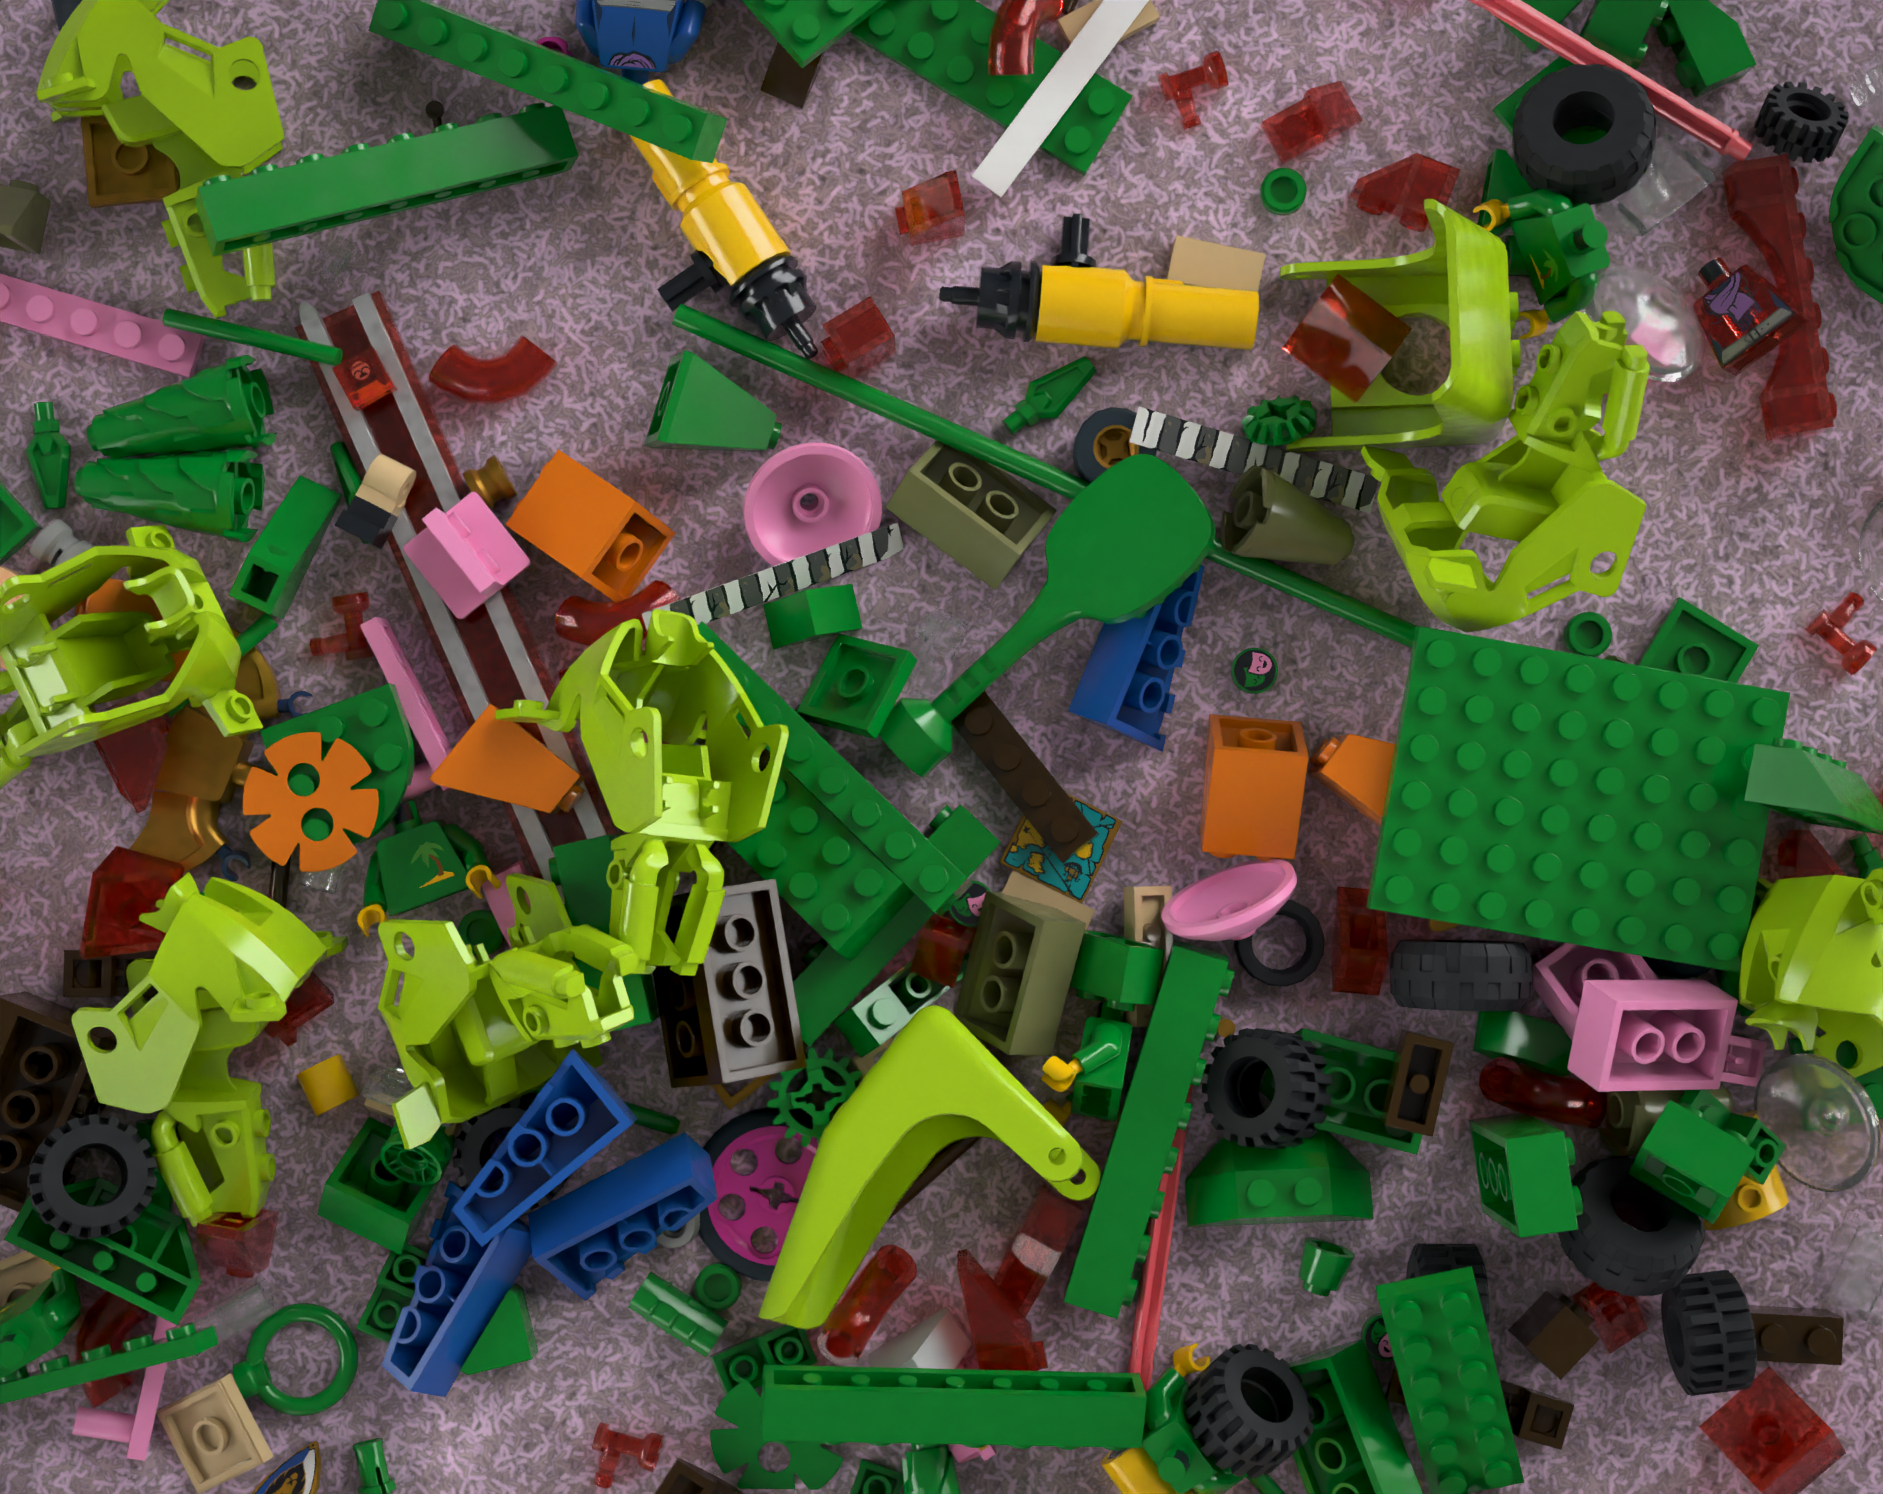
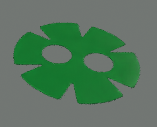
M747 1380L734 1386L719 1403L715 1415L738 1426V1428L713 1429L710 1431V1441L715 1460L723 1473H729L749 1463L737 1483L738 1488L795 1490L794 1473H796L809 1490H818L836 1474L843 1462V1458L821 1447L822 1442L796 1441L792 1444H783L788 1448L791 1455L787 1468L780 1472H769L762 1468L758 1461L759 1450L765 1444L774 1441H762L760 1421L761 1397Z

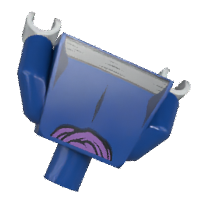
M576 0L575 25L589 52L599 57L601 67L622 69L621 77L643 85L648 82L649 71L666 72L671 64H676L683 60L699 37L706 8L712 4L713 0H687L686 2L685 0Z

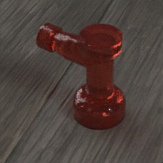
M1218 50L1206 54L1203 57L1201 66L1171 76L1167 72L1158 75L1165 102L1175 99L1177 108L1183 118L1182 125L1184 130L1201 125L1200 117L1196 114L1191 88L1206 83L1213 89H1221L1229 85L1226 68Z
M368 592L331 597L333 610L337 614L344 616L346 633L332 635L323 639L322 637L311 638L310 650L312 655L315 657L325 653L345 652L346 661L374 657L372 649L367 647L366 637L360 627L364 623L362 612L366 611L370 605Z
M1849 592L1844 598V602L1831 614L1825 609L1821 610L1807 625L1805 630L1812 636L1815 633L1837 650L1843 656L1841 659L1842 668L1850 675H1854L1874 655L1877 647L1865 639L1855 642L1842 631L1853 617L1855 611H1859L1865 604L1861 596L1854 592Z
M599 1423L592 1444V1450L601 1452L599 1470L594 1478L595 1485L602 1488L612 1487L613 1473L617 1467L620 1453L637 1457V1462L641 1469L654 1472L660 1455L658 1451L659 1448H662L664 1435L652 1432L648 1433L644 1439L610 1430V1424Z

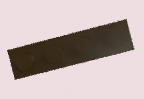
M985 691L951 721L955 729L1062 863H1065L1100 835Z

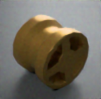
M495 455L486 459L485 466L478 470L470 468L462 473L470 491L476 492L490 510L494 509L495 502L500 499L506 498L510 500L518 495L505 469Z

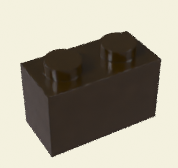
M1401 1029L1380 1119L1384 1125L1433 1137L1454 1046L1453 1042Z
M1547 1291L1508 1330L1540 1363L1560 1380L1600 1340L1589 1328L1595 1321L1576 1302H1572L1565 1294L1562 1293L1557 1299Z
M1749 1305L1756 1337L1757 1361L1842 1365L1843 1317L1827 1309Z

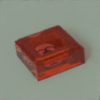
M373 346L332 368L353 409L356 411L397 390L382 359Z

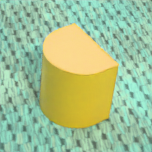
M340 1054L330 1057L296 1075L316 1117L360 1095Z

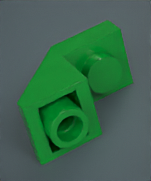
M1707 1089L1686 1090L1678 1105L1686 1103L1697 1108L1705 1115L1706 1121L1721 1130L1727 1128L1740 1133L1749 1141V1146L1757 1150L1755 1157L1743 1176L1763 1185L1787 1145L1759 1119L1730 1112Z

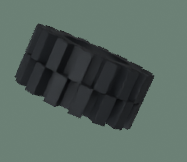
M1785 82L1783 87L1777 84L1768 92L1754 124V128H1757L1755 134L1757 138H1763L1761 143L1764 146H1775L1773 152L1778 155L1785 152L1789 154L1788 159L1796 161L1799 156L1802 157L1803 163H1811L1813 158L1817 162L1825 160V157L1830 158L1848 123L1849 114L1848 111H1843L1845 106L1842 102L1834 103L1836 98L1831 93L1825 96L1821 94L1822 88L1814 86L1813 90L1807 89V83L1799 82L1797 87H1795L1792 82Z

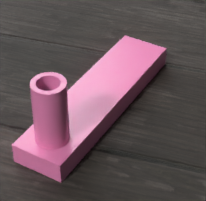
M374 617L361 624L360 627L388 683L395 684L406 719L427 759L414 767L411 785H408L401 803H404L438 786L429 777L453 748L388 619ZM440 786L442 791L455 790L452 788Z
M157 1316L153 1341L166 1338L165 1330L176 1325ZM167 1362L145 1368L135 1414L78 1406L72 1435L129 1443L126 1458L145 1461Z

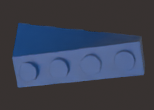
M1201 565L1196 573H1192L1180 588L1170 593L1162 604L1155 605L1147 610L1144 618L1136 619L1134 617L1122 623L1110 625L1103 623L1068 712L1163 752L1166 735L1159 734L1158 732L1164 713H1172L1175 695L1169 693L1175 667L1182 668L1186 650H1183L1181 638L1183 629L1192 625L1205 568L1203 565Z
M572 1049L451 1210L480 1246L483 1247L624 1132L638 1118L608 1081Z
M684 1132L529 1213L528 1221L533 1259L586 1301L597 1292L596 1284L606 1277L613 1280L625 1271L624 1262L637 1252L644 1255L657 1246L656 1238L664 1231L678 1230L718 1199L710 1154Z
M449 1180L444 1193V1197L449 1198L442 1219L435 1218L429 1237L434 1240L425 1265L418 1264L412 1280L415 1283V1292L410 1306L402 1308L381 1365L409 1391L446 1397L461 1372L460 1369L532 1253L529 1226L519 1218L481 1247L451 1210L467 1190L466 1187H460L459 1183Z

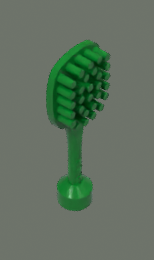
M1132 455L1104 471L1072 500L1052 527L1045 545V556L1048 565L1047 581L1023 615L992 647L933 701L922 698L902 697L894 704L879 733L883 741L908 768L924 778L952 753L953 725L951 721L1037 644L1079 619L1096 620L1110 625L1122 623L1134 617L1136 619L1144 618L1147 610L1155 605L1162 604L1170 593L1180 588L1192 573H1196L1200 569L1201 562L1206 555L1210 556L1216 552L1217 546L1214 542L1215 524L1201 497L1176 470L1153 455Z

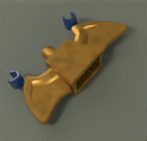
M230 626L234 637H238L241 632ZM256 646L240 659L235 690L251 700L260 721L280 718L282 713H290L294 718L304 715L297 713L293 709V701L298 697L311 698L313 697L312 694L306 691H298L292 694L289 699H282L276 675L267 659ZM186 705L174 716L146 785L168 792L153 791L148 821L119 863V869L123 873L141 876H169L196 869L216 856L223 861L221 866L222 874L230 881H238L239 879L238 875L228 866L230 860L239 859L250 869L251 859L249 855L242 850L232 851L228 847L230 841L218 826L220 802L231 803L236 788L244 790L251 768L257 767L270 773L265 768L247 762L255 744L247 739L250 733L224 737L204 706L194 708Z

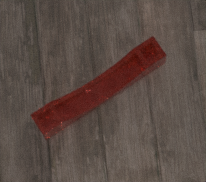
M1788 154L1733 162L1722 172L1729 217L1749 235L1762 252L1774 276L1780 300L1783 302V298L1807 322L1780 342L1779 353L1771 376L1759 396L1766 440L1771 441L1822 433L1834 427L1833 420L1837 416V404L1833 393H1828L1826 374L1829 372V357L1826 349L1821 347L1818 329L1821 327L1822 316L1818 303L1813 302L1810 284L1814 280L1813 263L1809 257L1805 256L1803 239L1806 236V220L1803 213L1798 212L1795 197L1799 189L1798 174L1794 167H1790Z

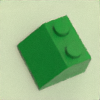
M1669 1100L1641 1146L1628 1174L1714 1225L1755 1157L1757 1150L1750 1147L1749 1141L1740 1133L1727 1128L1721 1130L1706 1121L1705 1115L1697 1108L1686 1103L1678 1105Z
M368 1117L325 1182L317 1215L401 1255L419 1227L441 1179L434 1184L422 1186L410 1184L391 1174L383 1165L380 1153L386 1139L390 1137L392 1127ZM450 1160L447 1161V1164H446V1167H445V1171H446V1169H447V1167H448V1164H449Z

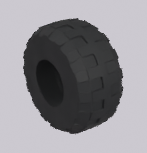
M1577 64L1567 66L1564 69L1544 76L1532 88L1530 87L1522 97V101L1518 109H1516L1513 119L1512 145L1520 175L1524 177L1528 186L1533 191L1549 189L1568 197L1572 204L1587 202L1589 205L1603 204L1614 200L1626 191L1628 192L1638 183L1642 175L1647 172L1652 161L1653 150H1655L1656 119L1653 104L1651 105L1648 93L1630 75L1621 70L1607 67V65ZM1581 126L1596 127L1607 133L1598 141L1585 145L1572 144L1561 138L1571 129Z
M1409 939L1399 940L1391 952L1390 994L1393 995L1400 1007L1451 1011L1523 1010L1528 1000L1532 997V955H1530L1524 943L1485 940Z
M1610 1156L1609 1158L1592 1161L1585 1168L1579 1170L1571 1181L1572 1186H1578L1583 1204V1214L1576 1216L1578 1230L1557 1232L1561 1247L1566 1256L1575 1264L1577 1270L1585 1278H1590L1597 1283V1286L1607 1291L1613 1290L1620 1292V1295L1638 1297L1659 1295L1668 1289H1673L1689 1272L1701 1251L1700 1248L1705 1239L1703 1218L1629 1175L1628 1173L1635 1159L1628 1158V1156Z

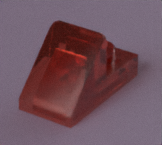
M1337 81L1307 90L1301 101L1262 121L1260 126L1283 165L1363 120L1342 82Z
M1592 1282L1572 1296L1574 1301L1595 1321L1591 1327L1609 1354L1648 1329L1634 1296L1620 1295V1292L1613 1290L1607 1291L1597 1286L1596 1282Z

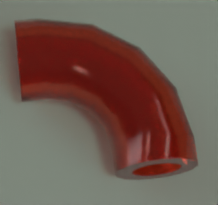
M1003 0L998 7L990 33L988 75L1034 74V51L1038 30L1041 26L1052 24L1058 19L1062 12L1063 0Z
M521 335L506 353L492 359L475 357L457 344H454L437 360L428 379L440 390L465 402L500 404L528 394L552 372L558 363Z
M659 580L650 582L633 596L616 602H597L579 595H573L560 605L554 622L555 631L558 636L570 642L590 647L595 641L619 624L631 619H639L643 628L642 641H644L647 637V630L642 613L681 600V598L673 588Z
M1496 1057L1489 1061L1483 1067L1479 1076L1481 1092L1488 1100L1533 1117L1595 1129L1600 1126L1606 1113V1092H1598L1583 1080L1545 1073L1522 1065L1507 1057Z
M890 1244L882 1246L848 1287L817 1338V1346L827 1360L843 1366L856 1363L885 1315L906 1288L914 1281L917 1275L916 1264L904 1249Z
M106 1291L88 1308L75 1338V1361L82 1359V1351L100 1345L110 1344L111 1351L123 1349V1341L126 1335L136 1325L148 1318L149 1311ZM126 1372L83 1383L81 1387L92 1408H96L135 1381L130 1373Z

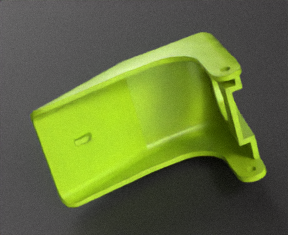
M1425 199L1424 210L1435 236L1434 244L1426 250L1391 258L1304 262L1282 266L1280 268V278L1282 280L1326 279L1332 437L1300 438L1295 442L1286 444V451L1293 453L1361 451L1364 445L1380 449L1476 445L1491 442L1498 437L1512 409L1514 376H1517V369L1521 366L1520 340H1511L1512 330L1515 329V321H1518L1519 318L1518 292H1509L1508 255L1502 240L1434 199ZM1399 318H1427L1439 323L1450 333V373L1446 381L1432 393L1411 395L1398 391L1383 378L1376 362L1378 340L1383 331Z
M938 1005L924 1007L915 1013L907 1025L900 1030L889 1048L878 1062L871 1067L860 1085L838 1109L831 1122L824 1129L758 1317L790 1325L798 1329L811 1330L824 1325L898 1202L935 1155L956 1141L981 1137L993 1139L1007 1145L1063 1196L1074 1201L1089 1199L1097 1193L1102 1178L1100 1168L1057 1120L948 1009ZM1079 1170L1084 1171L1086 1175L1085 1181L1080 1185L1073 1184L1071 1178Z

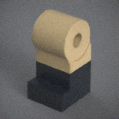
M379 454L369 466L348 509H343L335 526L382 550L407 502L405 500L414 484L416 471L384 454Z

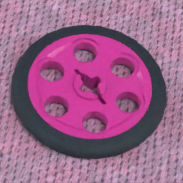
M770 1107L754 1109L731 1119L718 1129L703 1147L710 1154L718 1199L700 1212V1229L698 1232L701 1240L714 1257L723 1264L753 1280L767 1282L771 1280L798 1202L789 1200V1202L781 1201L778 1208L770 1206V1197L764 1195L763 1192L752 1190L750 1187L753 1186L762 1190L765 1188L772 1189L775 1182H780L784 1184V1193L789 1194L791 1198L800 1199L818 1148L817 1139L811 1138L809 1145L802 1147V1155L797 1161L786 1163L780 1160L776 1154V1144L781 1138H784L783 1136L788 1126L785 1122L778 1125L772 1124L771 1121L780 1113L778 1108ZM799 1109L789 1110L795 1121L806 1128L812 1129L808 1115ZM796 1133L793 1137L800 1142L801 1135ZM743 1148L754 1152L758 1161L755 1171L747 1175L737 1173L731 1164L733 1153ZM737 1194L744 1200L745 1212L740 1218L730 1220L721 1214L719 1202L723 1196ZM769 1227L777 1233L778 1244L774 1250L760 1252L753 1246L751 1241L752 1234L757 1228Z

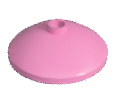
M818 442L791 446L768 459L750 481L743 505V518L748 537L759 555L772 566L878 530L882 516L880 490L866 464L844 448ZM811 493L816 495L814 502L810 505H804L800 502L805 494Z
M1259 859L1242 862L1189 884L1180 890L1166 903L1162 910L1161 918L1169 932L1182 938L1203 941L1242 940L1253 935L1257 928L1267 923L1288 901L1296 886L1297 875L1292 864L1281 859H1272L1266 862Z

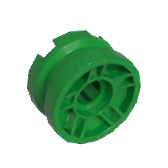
M395 1122L390 1137L386 1139L381 1149L380 1157L382 1163L391 1174L400 1180L422 1186L434 1184L441 1179L447 1161L450 1160L455 1150L453 1148L455 1142L454 1135H449L448 1137L444 1132L447 1126L441 1124L430 1141L407 1150L404 1148L397 1122Z

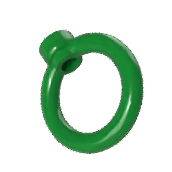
M311 1303L291 1304L277 1309L260 1322L249 1340L246 1360L233 1364V1376L244 1400L258 1396L266 1405L280 1413L291 1416L314 1415L329 1409L339 1402L351 1387L358 1367V1348L351 1329L335 1312ZM296 1322H310L326 1329L336 1341L340 1356L338 1371L333 1381L321 1392L308 1397H293L278 1390L272 1384V1377L267 1362L264 1359L265 1351L271 1338L281 1328Z

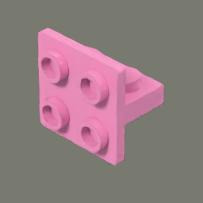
M476 492L469 493L445 513L436 507L422 518L427 528L403 546L405 554L458 619H464L531 565L530 558Z

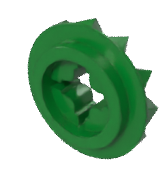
M1280 395L1270 401L1263 399L1260 406L1248 408L1247 416L1242 419L1243 432L1246 438L1254 443L1268 446H1281L1295 442L1310 433L1317 422L1316 412L1313 410L1311 401L1300 400L1296 395L1287 399L1281 398Z

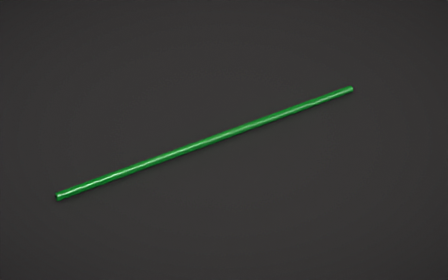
M682 303L675 313L672 325L1071 500L1090 484V482ZM1215 537L1216 552L1210 556L1206 555V559L1412 648L1417 625L1266 559L1235 556L1231 552L1225 551L1222 548L1221 540Z

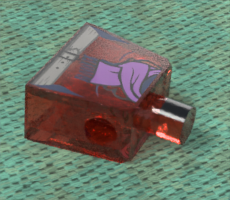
M1718 257L1706 263L1698 272L1699 277L1709 291L1695 301L1693 309L1719 365L1723 370L1735 376L1809 322L1808 318L1759 271L1748 264L1741 266L1732 273L1724 260Z

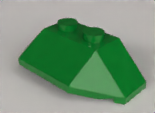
M1317 1128V1133L1312 1138H1302L1303 1144L1296 1147H1286V1149L1245 1147L1238 1145V1142H1230L1222 1137L1185 1179L1187 1228L1373 1220L1370 1172L1328 1131Z
M98 1176L64 1186V1188L75 1202L85 1206H98L112 1199L117 1193L119 1186ZM31 1196L28 1197L4 1238L5 1241L177 1326L179 1325L202 1283L184 1218L150 1202L147 1208L141 1212L139 1218L116 1233L98 1239H75L74 1236L62 1235L54 1231L55 1228L50 1224H45L39 1218L40 1213L36 1207L33 1208L29 1199Z

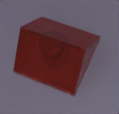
M1337 274L1282 349L1356 403L1395 354L1412 328L1340 274Z
M116 846L92 873L79 952L82 959L158 950L166 933L139 921V916L142 913H153L160 910V908L156 907V901L165 899L169 888L183 877L184 867L181 863Z

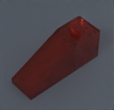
M1039 1184L977 1309L1019 1330L1062 1255L1083 1213L1081 1204Z
M261 1209L255 1218H243L241 1212H217L198 1222L195 1233L212 1265L226 1267V1274L230 1276L253 1278L254 1273H260L269 1267L279 1212Z
M967 1249L959 1250L957 1254V1271L980 1370L1041 1371V1369L1049 1368L1044 1341H1035L1031 1323Z

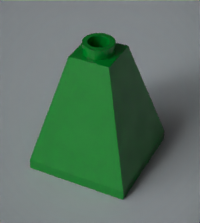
M684 350L669 361L644 446L656 449L762 452L767 450V448L772 450L775 448L781 433L782 424L775 422L777 414L696 354Z

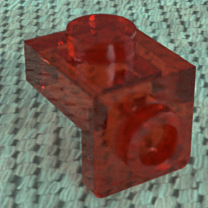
M312 971L300 987L295 988L285 1002L287 1013L280 1021H269L264 1031L272 1038L278 1036L287 1047H290L297 1042L298 1027L334 1004V993Z

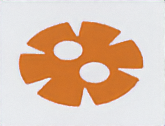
M319 732L290 735L264 751V755L276 770L278 776L260 768L252 767L247 776L243 792L244 815H271L270 818L250 831L249 834L255 844L268 858L284 866L299 843V869L301 872L325 871L348 861L357 854V849L345 834L343 828L368 838L374 829L378 815L379 797L377 789H350V787L372 772L366 760L353 746L337 738L322 761V735ZM300 763L314 766L320 776L317 790L309 796H298L288 786L287 778L290 770ZM313 808L325 809L333 818L334 826L331 834L321 841L310 840L304 835L301 828L303 816Z

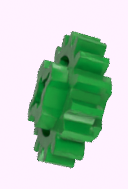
M809 1047L806 1052L807 1067L778 1073L782 1077L780 1082H768L767 1087L777 1092V1097L767 1101L766 1107L778 1108L780 1114L775 1116L771 1122L773 1125L786 1123L788 1128L784 1133V1138L788 1140L798 1133L801 1135V1147H807L811 1138H816L819 1145L823 1131L830 1123V1112L837 1103H843L849 1099L856 1090L854 1081L862 1075L860 1070L851 1073L846 1070L850 1061L849 1057L845 1056L838 1062L833 1061V1049L827 1048L822 1058H817L814 1047ZM822 1067L835 1072L845 1086H834L825 1079ZM804 1069L805 1082L797 1092L786 1093L791 1079ZM813 1084L818 1085L820 1092L838 1094V1097L829 1098L828 1101L821 1103V1111H816L812 1103L806 1104L805 1101H795L796 1098H802L806 1094L811 1093ZM799 1109L808 1115L812 1129L806 1128L795 1121L789 1110Z

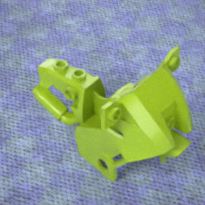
M82 0L63 25L48 54L36 91L39 102L47 103L55 110L50 113L54 124L76 117L105 116L115 136L122 144L129 147L153 144L155 149L172 159L179 170L180 187L177 192L162 198L170 219L161 221L171 249L181 246L187 264L178 266L188 293L198 291L201 300L216 319L227 316L225 307L251 298L252 302H271V288L276 286L273 244L268 243L242 250L245 277L223 270L222 255L214 257L212 255L195 205L198 187L203 186L206 180L220 175H230L231 179L244 177L243 175L249 174L253 169L259 167L283 149L281 141L285 137L261 42L255 37H245L219 48L161 23L155 16L169 0ZM166 37L210 55L211 61L166 44ZM131 72L134 75L141 95L123 99L120 85L124 73ZM238 77H248L257 85L250 90H241L235 87L232 82Z
M1575 311L1557 331L1551 344H1545L1540 349L1537 356V370L1528 385H1523L1516 394L1515 409L1510 411L1508 419L1516 430L1517 435L1476 462H1470L1461 466L1441 493L1443 501H1439L1437 482L1430 470L1415 468L1403 453L1367 445L1363 446L1361 454L1366 464L1371 468V475L1376 480L1382 482L1377 501L1385 528L1422 600L1433 614L1444 623L1465 633L1486 630L1517 621L1577 591H1584L1601 597H1609L1617 591L1647 505L1642 499L1613 480H1608L1599 462L1621 456L1627 450L1629 442L1636 438L1650 365L1647 362L1648 353L1643 345H1625L1628 333L1625 330L1626 321L1620 313L1604 311L1601 320L1594 322L1589 319L1586 313ZM1604 394H1608L1602 428L1606 433L1602 436L1593 430L1592 427L1602 418V399ZM1469 532L1520 542L1510 551L1495 582L1483 572L1482 564L1474 551L1459 549ZM1606 551L1615 554L1614 562L1608 570L1602 573L1590 571L1591 562L1598 554ZM1570 574L1569 580L1528 599V593Z
M165 525L130 527L125 531L129 546H94L41 574L17 575L5 580L1 584L0 655L7 671H0V695L8 694L17 689L19 696L8 710L0 715V789L29 767L32 759L36 756L66 751L157 718L174 709L187 698L192 707L204 706L224 737L258 732L263 728L251 700L235 690L241 650L198 561L175 549V543ZM127 566L126 571L131 579L123 583L126 590L137 595L146 594L152 597L163 617V620L155 622L153 616L147 612H102L77 615L53 631L50 626L56 619L100 589L114 573ZM24 594V595H23L20 599H18L17 601H15V602H13V603H11V604L4 605V604H5L6 602H8L10 599H12V598H14V597H16V596H18V595ZM191 649L182 667L164 694L109 711L95 713L96 710L93 705L122 699L152 687L174 671L176 664L171 654Z
M654 609L648 626L645 650H642L643 628L639 619L625 621L595 641L569 667L556 687L545 710H543V702L514 700V708L495 710V719L538 723L553 731L565 733L570 732L577 722L575 719L580 720L581 740L614 826L625 832H630L611 841V851H614V860L609 864L606 874L608 886L612 889L609 935L631 946L634 953L638 955L639 966L630 974L650 975L656 969V966H671L670 970L679 975L695 976L698 965L705 961L726 890L722 889L724 883L723 867L709 851V848L714 841L735 843L766 828L788 741L789 730L786 725L781 724L763 725L739 681L719 654L713 649L714 643L707 642L699 634L694 618L679 612ZM738 712L741 713L751 731L749 739L736 718ZM706 718H707V731L702 730V727H703V725H704V722H705ZM641 731L646 733L648 743H644L643 733H641ZM695 742H696V743H705V746H702V745H693V744H694ZM768 745L770 748V759L766 768L761 772L759 768L760 755ZM694 870L697 874V882L692 884L677 937L673 944L665 932L672 896L679 885V872L691 873Z
M1883 868L1872 870L1866 879L1841 875H1823L1777 879L1774 884H1771L1765 878H1758L1751 913L1752 922L1743 948L1739 978V1004L1754 1011L1745 1020V1023L1767 1031L1773 1040L1775 1050H1784L1787 1031L1799 1038L1803 1050H1813L1818 1078L1825 1085H1839L1882 1067ZM1817 1027L1825 1032L1821 1037L1815 1035ZM1845 1040L1852 1042L1858 1053L1855 1064L1848 1069L1839 1065L1836 1059L1837 1047Z
M188 872L169 888L165 899L156 901V907L160 908V910L153 913H142L139 916V921L166 933L154 959L139 958L128 965L126 976L129 993L114 1008L82 1007L72 1015L71 1021L99 1103L139 1113H153L161 1110L151 1127V1141L155 1149L152 1156L156 1159L157 1167L183 1218L188 1217L192 1227H198L207 1223L214 1216V1213L241 1212L243 1218H255L266 1204L270 1181L274 1180L276 1174L275 1156L273 1153H267L265 1137H268L270 1134L271 1116L268 1109H262L261 1083L229 1077L227 1062L231 1052L235 1047L246 1045L256 1038L268 1025L269 1021H280L287 1013L285 1002L293 990L304 983L318 962H323L327 957L342 952L348 946V936L333 937L330 931L312 932L302 921L277 902L248 887L228 880L211 877L204 888L205 896L200 894L190 872ZM153 985L158 990V993L148 1002L142 994ZM132 1005L134 1016L128 1019L124 1011ZM100 1026L111 1030L117 1039L116 1048L113 1050H102L94 1045L90 1037L92 1028ZM178 1121L180 1124L177 1126L182 1141H178L175 1132V1126Z
M512 873L506 876L507 889L515 910V926L507 929L512 949L496 955L493 959H489L484 945L481 943L473 946L477 955L476 960L472 953L471 944L465 945L452 921L390 919L379 924L378 933L388 959V966L378 1010L391 1033L405 1073L414 1086V1089L391 1103L405 1149L410 1150L430 1141L442 1123L464 1122L539 1089L550 1080L572 1049L582 1056L593 1068L603 1065L598 1045L611 1040V1031L624 1026L634 1019L633 1006L630 1005L622 976L630 974L638 968V955L634 953L631 946L588 924L572 926L554 882L520 873ZM524 890L527 893L528 898L530 900L531 908L529 907L526 901ZM403 932L411 938L414 944V957H411L403 947ZM573 955H575V958L603 972L599 990L585 985L584 973L580 972L572 960ZM403 972L404 983L402 991L399 993L400 1000L397 1007L394 1005L400 975Z

